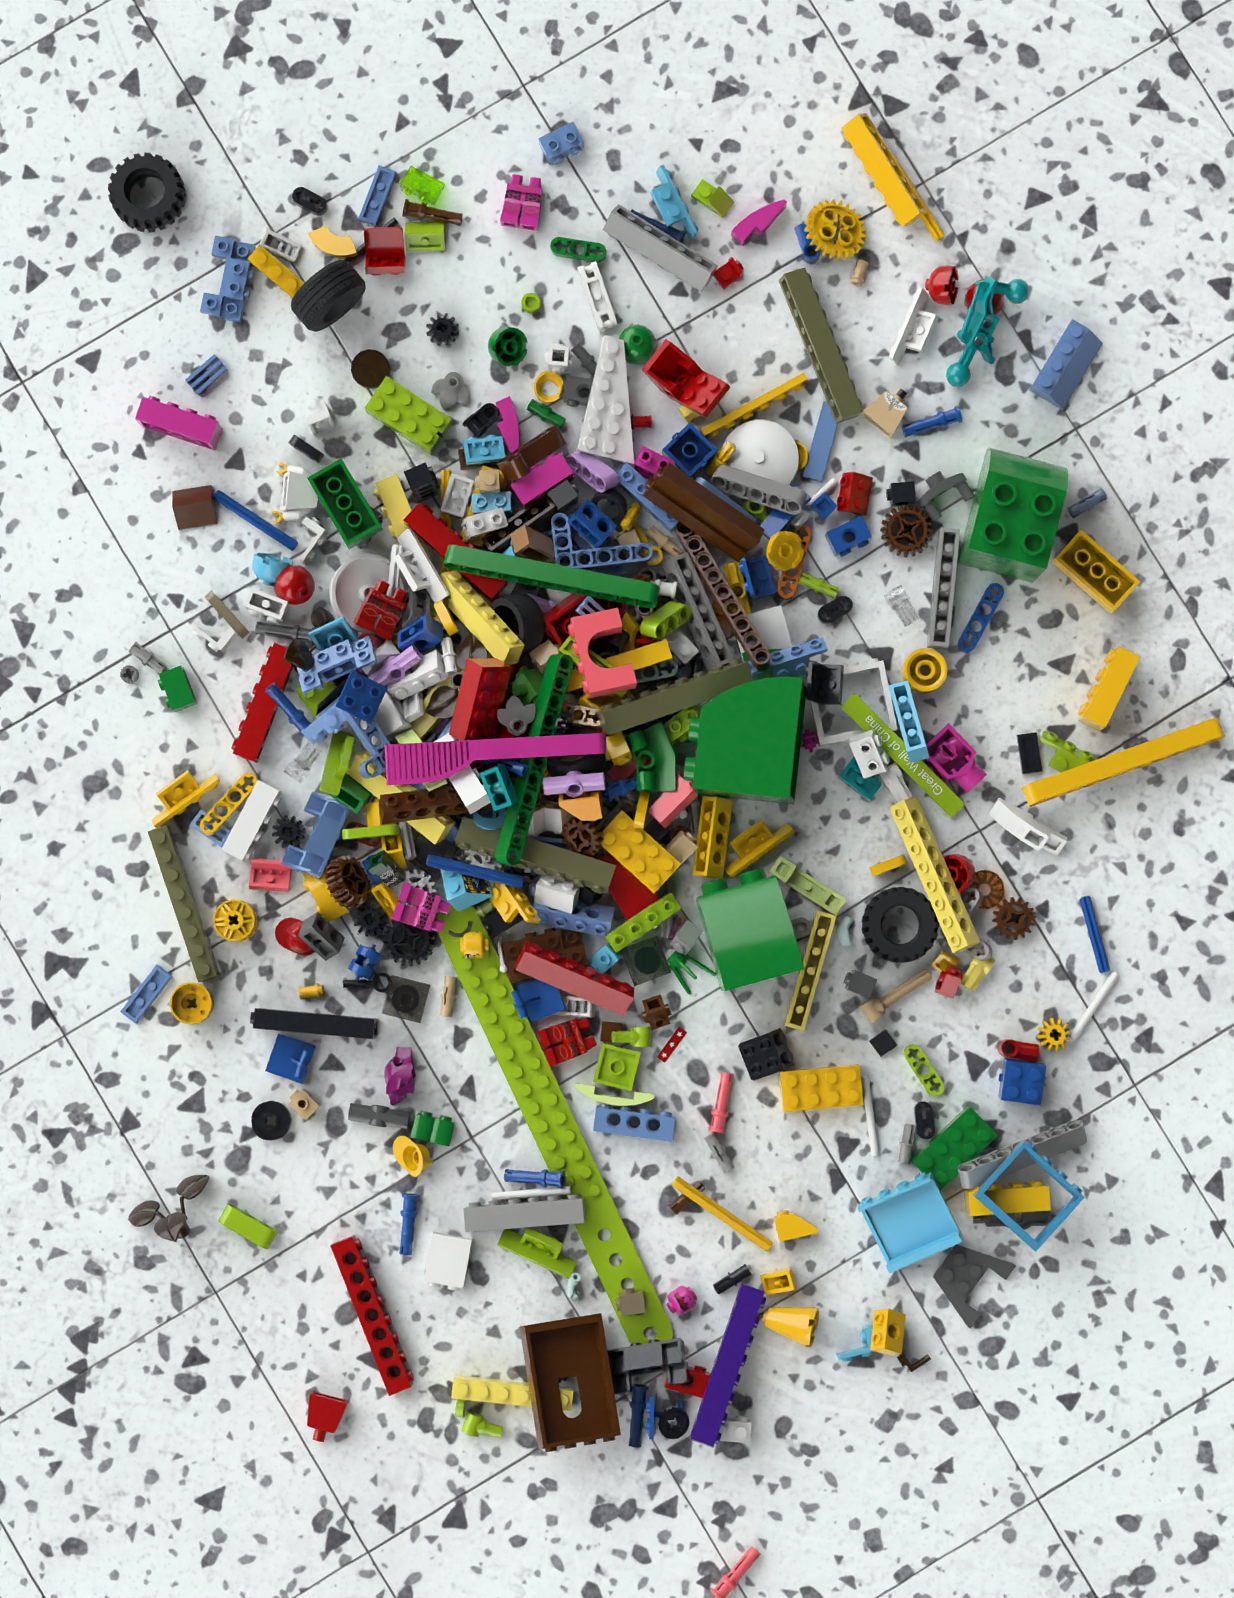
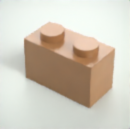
M524 525L510 535L516 555L525 559L546 563L555 558L551 538Z

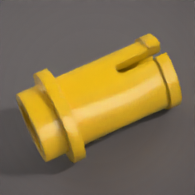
M316 983V986L299 987L298 989L299 994H301L299 995L300 1000L315 997L321 999L325 995L324 986L319 985V983Z

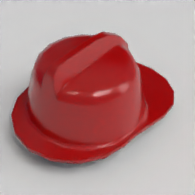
M292 917L280 921L275 929V937L282 947L304 956L315 952L298 936L303 921Z

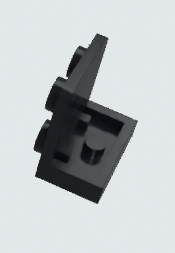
M809 661V664L806 666L807 685L804 689L807 700L818 705H841L844 666Z
M781 1028L738 1045L750 1079L753 1081L795 1065L793 1055L788 1049L786 1037L782 1033Z

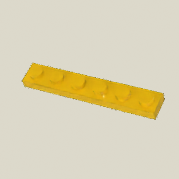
M802 373L703 427L700 433L705 438H715L722 429L726 428L729 430L736 426V422L742 418L745 421L754 416L753 412L759 409L764 411L771 406L770 403L778 400L780 402L787 398L788 393L793 390L798 392L805 388L804 384L808 380L806 375Z

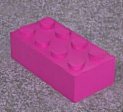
M149 396V398L142 397L135 420L141 427L216 451L223 430L219 422L216 421V418L211 415L205 414L203 417L198 415V412L193 409L186 408L185 411L180 409L177 404L171 402L164 404L160 402V399Z

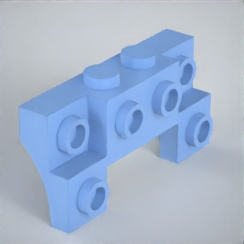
M339 697L316 716L314 722L301 730L303 735L313 745L316 742L318 744L323 742L327 738V733H337L344 727L342 723L346 721V718L343 716L341 709L335 707Z

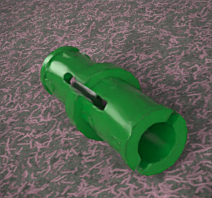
M534 399L527 406L526 410L540 417L543 422L547 421L554 426L557 425L559 429L563 427L566 418L552 411V408L549 406L545 407Z

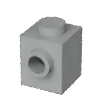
M687 920L670 945L677 952L686 956L703 930Z

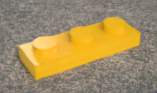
M260 244L247 258L292 298L304 284L299 277Z

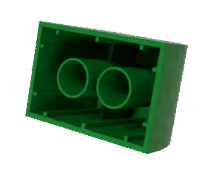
M988 448L985 453L957 563L1033 583L1048 566L1067 493V468Z
M773 677L747 682L718 695L701 708V717H691L688 739L692 741L693 745H697L696 758L686 757L684 781H691L693 789L700 795L794 805L806 703L804 694L806 684L803 678Z
M764 867L739 875L741 881L739 886L728 888L725 878L702 884L703 895L695 899L721 991H728L805 969L776 875L766 877Z

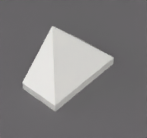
M391 640L387 641L376 649L375 654L378 665L372 663L362 669L367 676H370L383 667V662L386 658L390 656L397 657L400 652Z

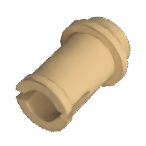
M864 260L856 261L853 275L850 276L851 284L862 286V283H865L864 276L869 265L868 262Z

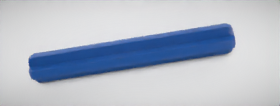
M1081 897L1080 904L1098 970L1100 973L1108 972L1110 967L1091 897Z

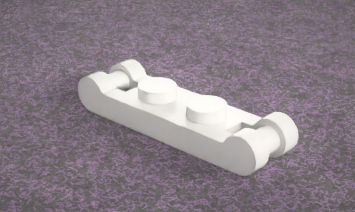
M592 262L586 267H577L599 333L604 332L605 329L610 327L612 329L617 328L618 324L597 262ZM587 274H594V277L587 278ZM608 315L609 320L602 322L601 317Z

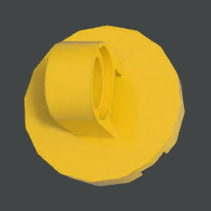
M779 531L774 534L766 547L768 562L774 568L782 571L797 567L804 554V549H802L800 543L802 542L801 538L789 531Z

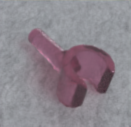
M678 914L674 917V925L668 937L669 940H673L679 927L686 921L684 918L682 923H677L676 918Z

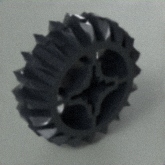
M392 919L391 921L394 926L386 925L391 931L390 933L383 932V935L389 936V939L382 940L383 943H389V946L385 947L384 950H392L388 957L391 958L396 955L395 963L401 958V965L405 966L406 960H409V966H413V960H416V963L419 965L421 964L420 957L425 961L428 959L424 955L426 952L432 955L433 952L428 948L429 946L436 947V944L430 943V940L436 939V936H430V933L434 932L433 930L430 932L423 930L418 933H412L407 924ZM401 926L403 936L400 940L394 942V934ZM407 934L418 936L412 945L401 943ZM422 937H426L425 945L418 953L416 943ZM407 946L413 956L402 955L396 948Z

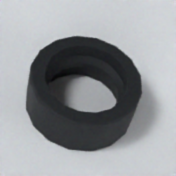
M609 489L603 493L597 492L591 500L592 503L597 505L600 500L608 499L618 506V515L611 518L613 523L618 526L628 510L625 497L614 489Z

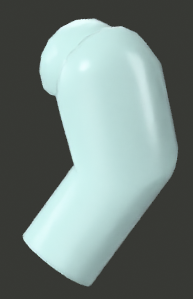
M844 916L836 933L842 945L850 946L853 943V937L850 936L848 929L853 920L847 916Z
M572 1273L567 1286V1296L574 1301H577L581 1294L579 1290H576L580 1281L578 1273Z

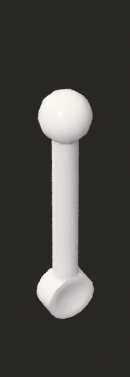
M496 936L494 942L498 947L501 963L500 971L506 972L507 966L504 963L501 947L502 937Z

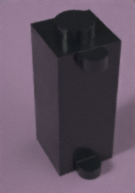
M496 912L481 921L490 938L493 939L524 919L518 913L513 921L508 923L504 921L499 912Z

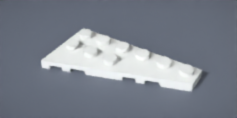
M604 335L577 451L634 465L624 340Z

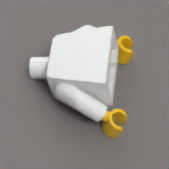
M283 462L278 463L280 467H284L283 471H276L280 476H284L281 511L284 512L274 511L272 514H279L280 518L277 521L273 520V522L282 523L284 520L301 519L317 508V502H321L307 479L312 474L304 467L292 465L287 467Z

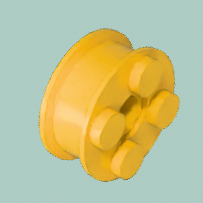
M929 648L918 649L912 652L905 660L902 676L904 681L908 680L909 687L913 691L930 693L938 689L945 681L947 664L939 652ZM927 666L930 674L927 676L922 675L920 667Z

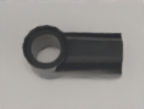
M622 629V633L597 638L591 643L592 651L596 654H601L604 651H609L614 655L621 654L630 638L629 634Z

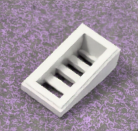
M267 228L259 243L272 255L292 263L296 262L302 247L301 244ZM268 238H272L270 246L266 245ZM276 240L280 241L277 250L273 248ZM285 243L287 244V247L284 253L280 252L283 244ZM291 246L295 247L292 255L289 256L288 253Z
M561 995L566 1009L553 1014L592 1018L595 1017L596 1004L588 1001L586 1013L585 1005L587 1000L577 996ZM569 1000H572L571 1012L569 1011ZM577 1001H580V1012H577Z

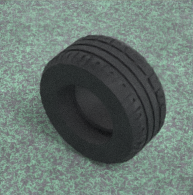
M334 261L316 272L299 288L291 300V310L308 330L314 332L321 331L338 321L354 307L365 292V281L348 261Z

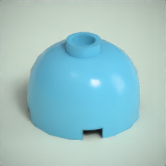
M257 553V555L254 554L252 569L257 578L263 580V584L274 586L277 583L275 579L288 565L293 564L291 559L283 557V560H281L275 554Z

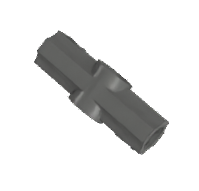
M350 1103L348 1120L369 1123L372 1126H391L404 1129L408 1128L410 1112L389 1109V1107L380 1105L368 1106Z

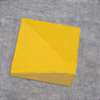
M942 950L930 965L941 973V971L945 972L947 965L956 966L960 958Z

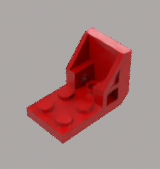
M667 339L664 340L642 368V371L667 397L705 418L708 417L730 389L726 382L703 371L694 360Z

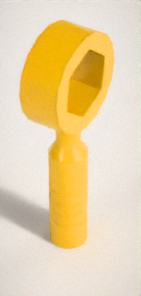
M635 521L632 529H635L641 543L649 544L640 525ZM651 546L653 551L658 552L660 558L657 562L649 561L646 564L655 567L662 562L663 552L660 548ZM647 549L644 552V558L649 554Z

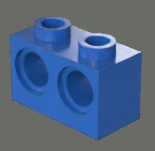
M588 499L567 521L595 548H598L617 527L610 517L602 513L598 506Z

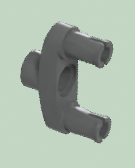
M939 471L925 480L930 489L917 503L930 516V520L934 522L942 517L933 503L936 497L953 487L957 488L965 502L973 498L975 494L967 484V478L963 473L945 479Z

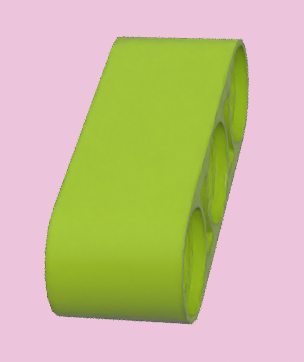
M670 601L642 621L640 632L644 636L663 639L689 620L691 608L689 605Z
M227 1204L218 1220L223 1226L267 1250L278 1233L271 1226L231 1204Z

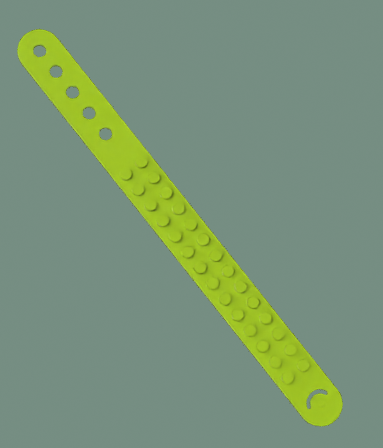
M451 905L448 914L439 912L436 919L445 922L442 932L437 931L549 1171H564L566 1176L564 1186H571V1194H579V1197H585L587 1221L585 1223H575L574 1225L630 1344H646L650 1340L664 1341L672 1339V1325L528 1018L521 1019L517 1008L513 1005L515 1004L511 994L514 991L506 972L500 971V959L487 931L481 923L482 920L479 914H476L477 911L473 906L457 911ZM471 921L472 927L469 932H482L484 939L489 941V951H485V955L482 958H466L460 952V938L463 937H453L448 932L462 933L467 929L468 922ZM569 1194L561 1195L562 1199L567 1198ZM601 1229H607L610 1231L611 1236L609 1240L601 1241L598 1238V1232ZM614 1253H618L622 1257L621 1264L617 1266L612 1265L609 1261L610 1256ZM624 1278L633 1280L634 1285L632 1288H634V1291H643L645 1313L622 1316L621 1311H617L615 1299H619V1293H623L621 1281ZM647 1327L655 1328L657 1331L656 1337L647 1339L644 1336V1330Z

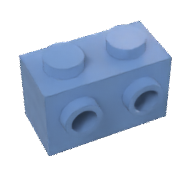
M574 121L538 138L539 145L549 165L562 162L565 159L564 157L570 154L572 156L577 155L584 148V141Z

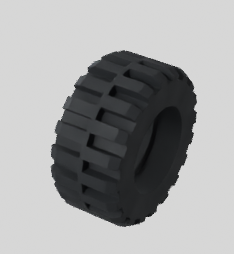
M147 152L144 153V156L137 153L133 154L134 158L129 159V157L123 159L125 163L122 166L118 164L115 167L117 172L111 173L110 180L112 182L108 184V191L110 192L108 195L109 201L118 217L132 229L135 227L140 232H144L145 229L149 233L155 232V228L160 230L166 229L165 225L167 223L172 225L175 222L174 217H180L182 213L181 207H184L186 202L184 199L186 190L177 169L173 167L170 161L164 160L158 154L154 157L151 153ZM147 177L161 180L164 184L165 192L162 199L156 205L149 208H139L131 203L130 191L137 181Z
M895 887L884 890L874 896L864 910L865 912L861 920L864 940L871 948L870 950L883 960L894 963L914 961L924 956L937 939L939 922L931 902L923 893H919L915 889ZM896 906H903L912 910L919 923L916 936L904 944H897L888 940L881 927L884 914Z

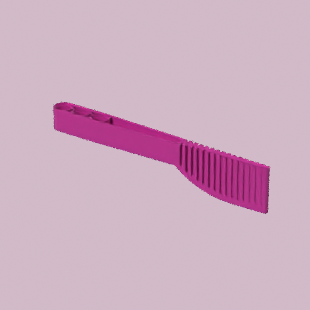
M606 733L385 745L387 785L421 784L442 780L460 772L474 760L607 753Z

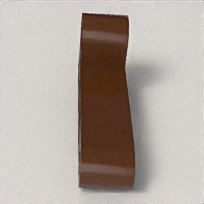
M552 426L499 460L497 465L506 481L520 479L530 473L529 468L564 446L566 441L558 426Z

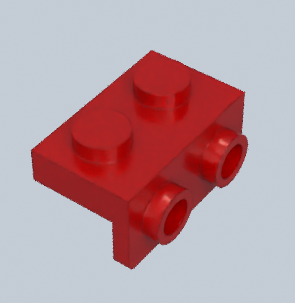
M857 472L843 473L840 480L841 486L836 510L866 516L873 477Z

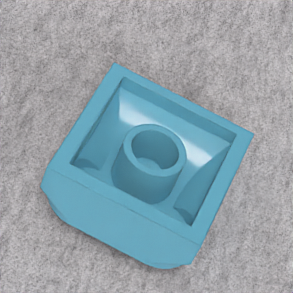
M344 616L309 632L310 638L319 651L347 639L350 643L360 640L358 632L350 626Z

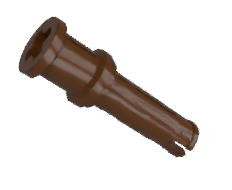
M405 199L402 216L418 217L419 220L427 218L460 226L463 213L427 207V204L423 202L418 204Z

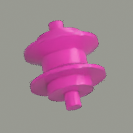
M805 729L806 733H803L801 737L804 744L801 747H805V750L809 749L811 753L819 742L815 741L817 734L809 732V729Z

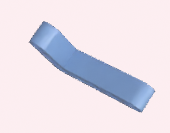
M558 513L551 520L557 565H560L561 559L568 558L571 561L568 567L594 570L645 564L652 559L653 550L647 543L573 551L570 524L567 522L569 520L568 517L563 513ZM558 519L565 520L566 525L563 528L555 526V522ZM562 538L568 541V545L564 548L557 545L558 540ZM641 549H647L650 554L648 557L642 558L638 555V552ZM626 551L630 557L627 560H621L618 556L619 553ZM606 553L610 556L608 562H601L599 556ZM582 556H588L590 562L583 565L579 562V559Z

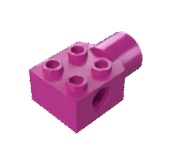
M949 723L926 744L930 758L924 760L945 781L954 779L966 793L973 789L987 775L974 761L976 751Z

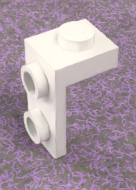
M305 517L301 522L303 526L316 534L299 559L303 564L307 561L310 562L316 554L314 552L318 545L322 546L327 539V532L321 527L322 523L314 517L311 519Z

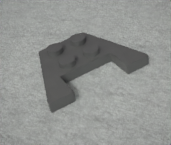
M955 1245L932 1277L964 1323L971 1329L981 1314L964 1302L988 1268L1006 1280L1016 1265L960 1245Z

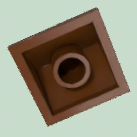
M212 485L172 491V508L178 530L217 524Z

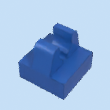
M825 492L810 505V508L823 521L838 507Z

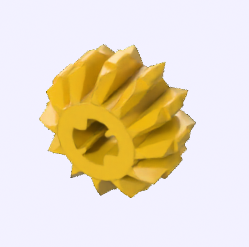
M1054 1018L1049 1019L1050 1025L1048 1022L1043 1021L1042 1024L1045 1029L1038 1027V1031L1043 1032V1035H1037V1038H1044L1040 1045L1044 1046L1047 1044L1046 1050L1048 1051L1052 1049V1046L1055 1052L1059 1051V1045L1065 1049L1066 1045L1063 1041H1071V1039L1065 1037L1071 1034V1031L1064 1030L1068 1027V1024L1065 1023L1061 1026L1062 1019H1058L1055 1023ZM1053 1029L1055 1032H1058V1037L1056 1036V1040L1050 1037V1033H1053Z

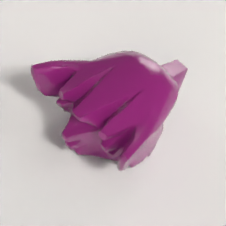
M397 1047L395 1056L385 1066L384 1079L390 1105H395L404 1098L406 1099L407 1093H414V1078L416 1074L413 1066L412 1047Z

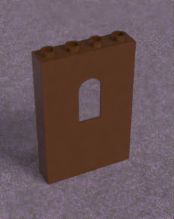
M602 1314L519 1327L538 1449L552 1452L557 1451V1446L564 1445L565 1449L577 1447L576 1443L584 1442L585 1446L596 1444V1439L603 1438V1442L614 1441L615 1436L621 1435ZM577 1376L581 1412L575 1418H569L563 1412L558 1384L559 1378Z

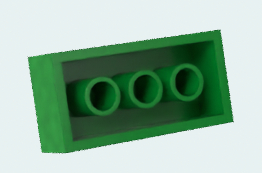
M342 458L307 478L348 549L355 547L383 530Z
M967 1105L910 1161L922 1173L928 1174L931 1172L941 1191L959 1174L957 1169L959 1165L973 1160L998 1135Z

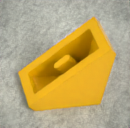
M790 1267L760 1275L765 1295L797 1289Z

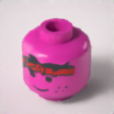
M679 1286L668 1294L669 1302L667 1307L671 1313L674 1314L676 1312L678 1315L683 1316L695 1308L697 1296L689 1286Z

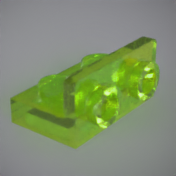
M410 166L403 180L400 179L399 186L406 195L411 196L413 194L419 197L418 200L427 205L429 203L435 205L445 187V183Z

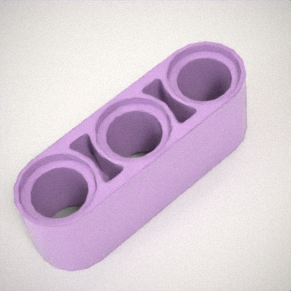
M576 451L566 457V462L573 473L596 491L603 493L619 484L617 473L594 455Z

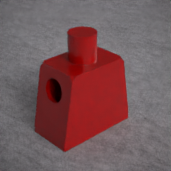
M315 1391L310 1393L307 1426L315 1429L313 1440L324 1442L327 1432L335 1433L349 1400Z

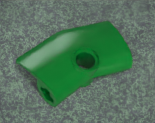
M660 722L645 730H639L627 735V742L636 760L637 791H674L676 789L675 753L662 723ZM642 756L649 757L651 764L643 765L640 762V758Z

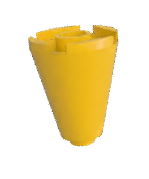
M770 1307L768 1311H764L762 1322L765 1323L766 1328L805 1347L811 1348L815 1339L814 1332L818 1326L819 1308Z

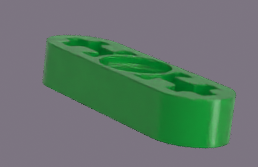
M556 237L550 244L551 252L558 257L589 262L596 261L597 263L604 261L606 258V248L601 243ZM558 242H561L563 247H568V243H570V253H567L566 248H561L560 251H557L554 245L556 246ZM574 246H583L584 252L576 255L573 252ZM587 246H589L590 251L595 252L597 248H599L600 252L603 254H600L599 257H595V253L589 252V256H586Z

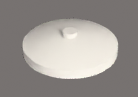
M752 420L735 428L726 438L723 447L727 442H732L736 445V451L728 459L727 466L786 485H790L794 480L799 466V452L793 437L781 425L768 420Z
M374 554L358 555L343 563L332 578L330 585L332 608L338 618L344 616L350 626L357 632L373 633L355 625L353 621L370 588H374L379 579L388 583L390 560ZM401 572L399 589L407 592L408 586Z

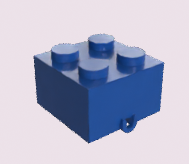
M688 423L679 433L676 432L672 436V440L662 449V455L675 461L674 466L691 478H694L718 452V449L691 423Z
M1004 1058L1002 1073L999 1074L1000 1088L998 1097L1004 1101L1041 1106L1046 1065L1039 1062Z

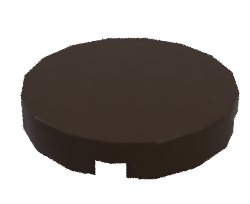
M367 349L354 357L351 363V373L357 384L363 388L375 389L380 386L386 376L389 377L390 366L388 359L383 353Z

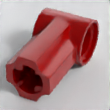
M1004 1039L997 1046L998 1053L1003 1057L1037 1062L1039 1057V1045ZM1006 1043H1010L1012 1046V1051L1009 1054L1004 1051Z

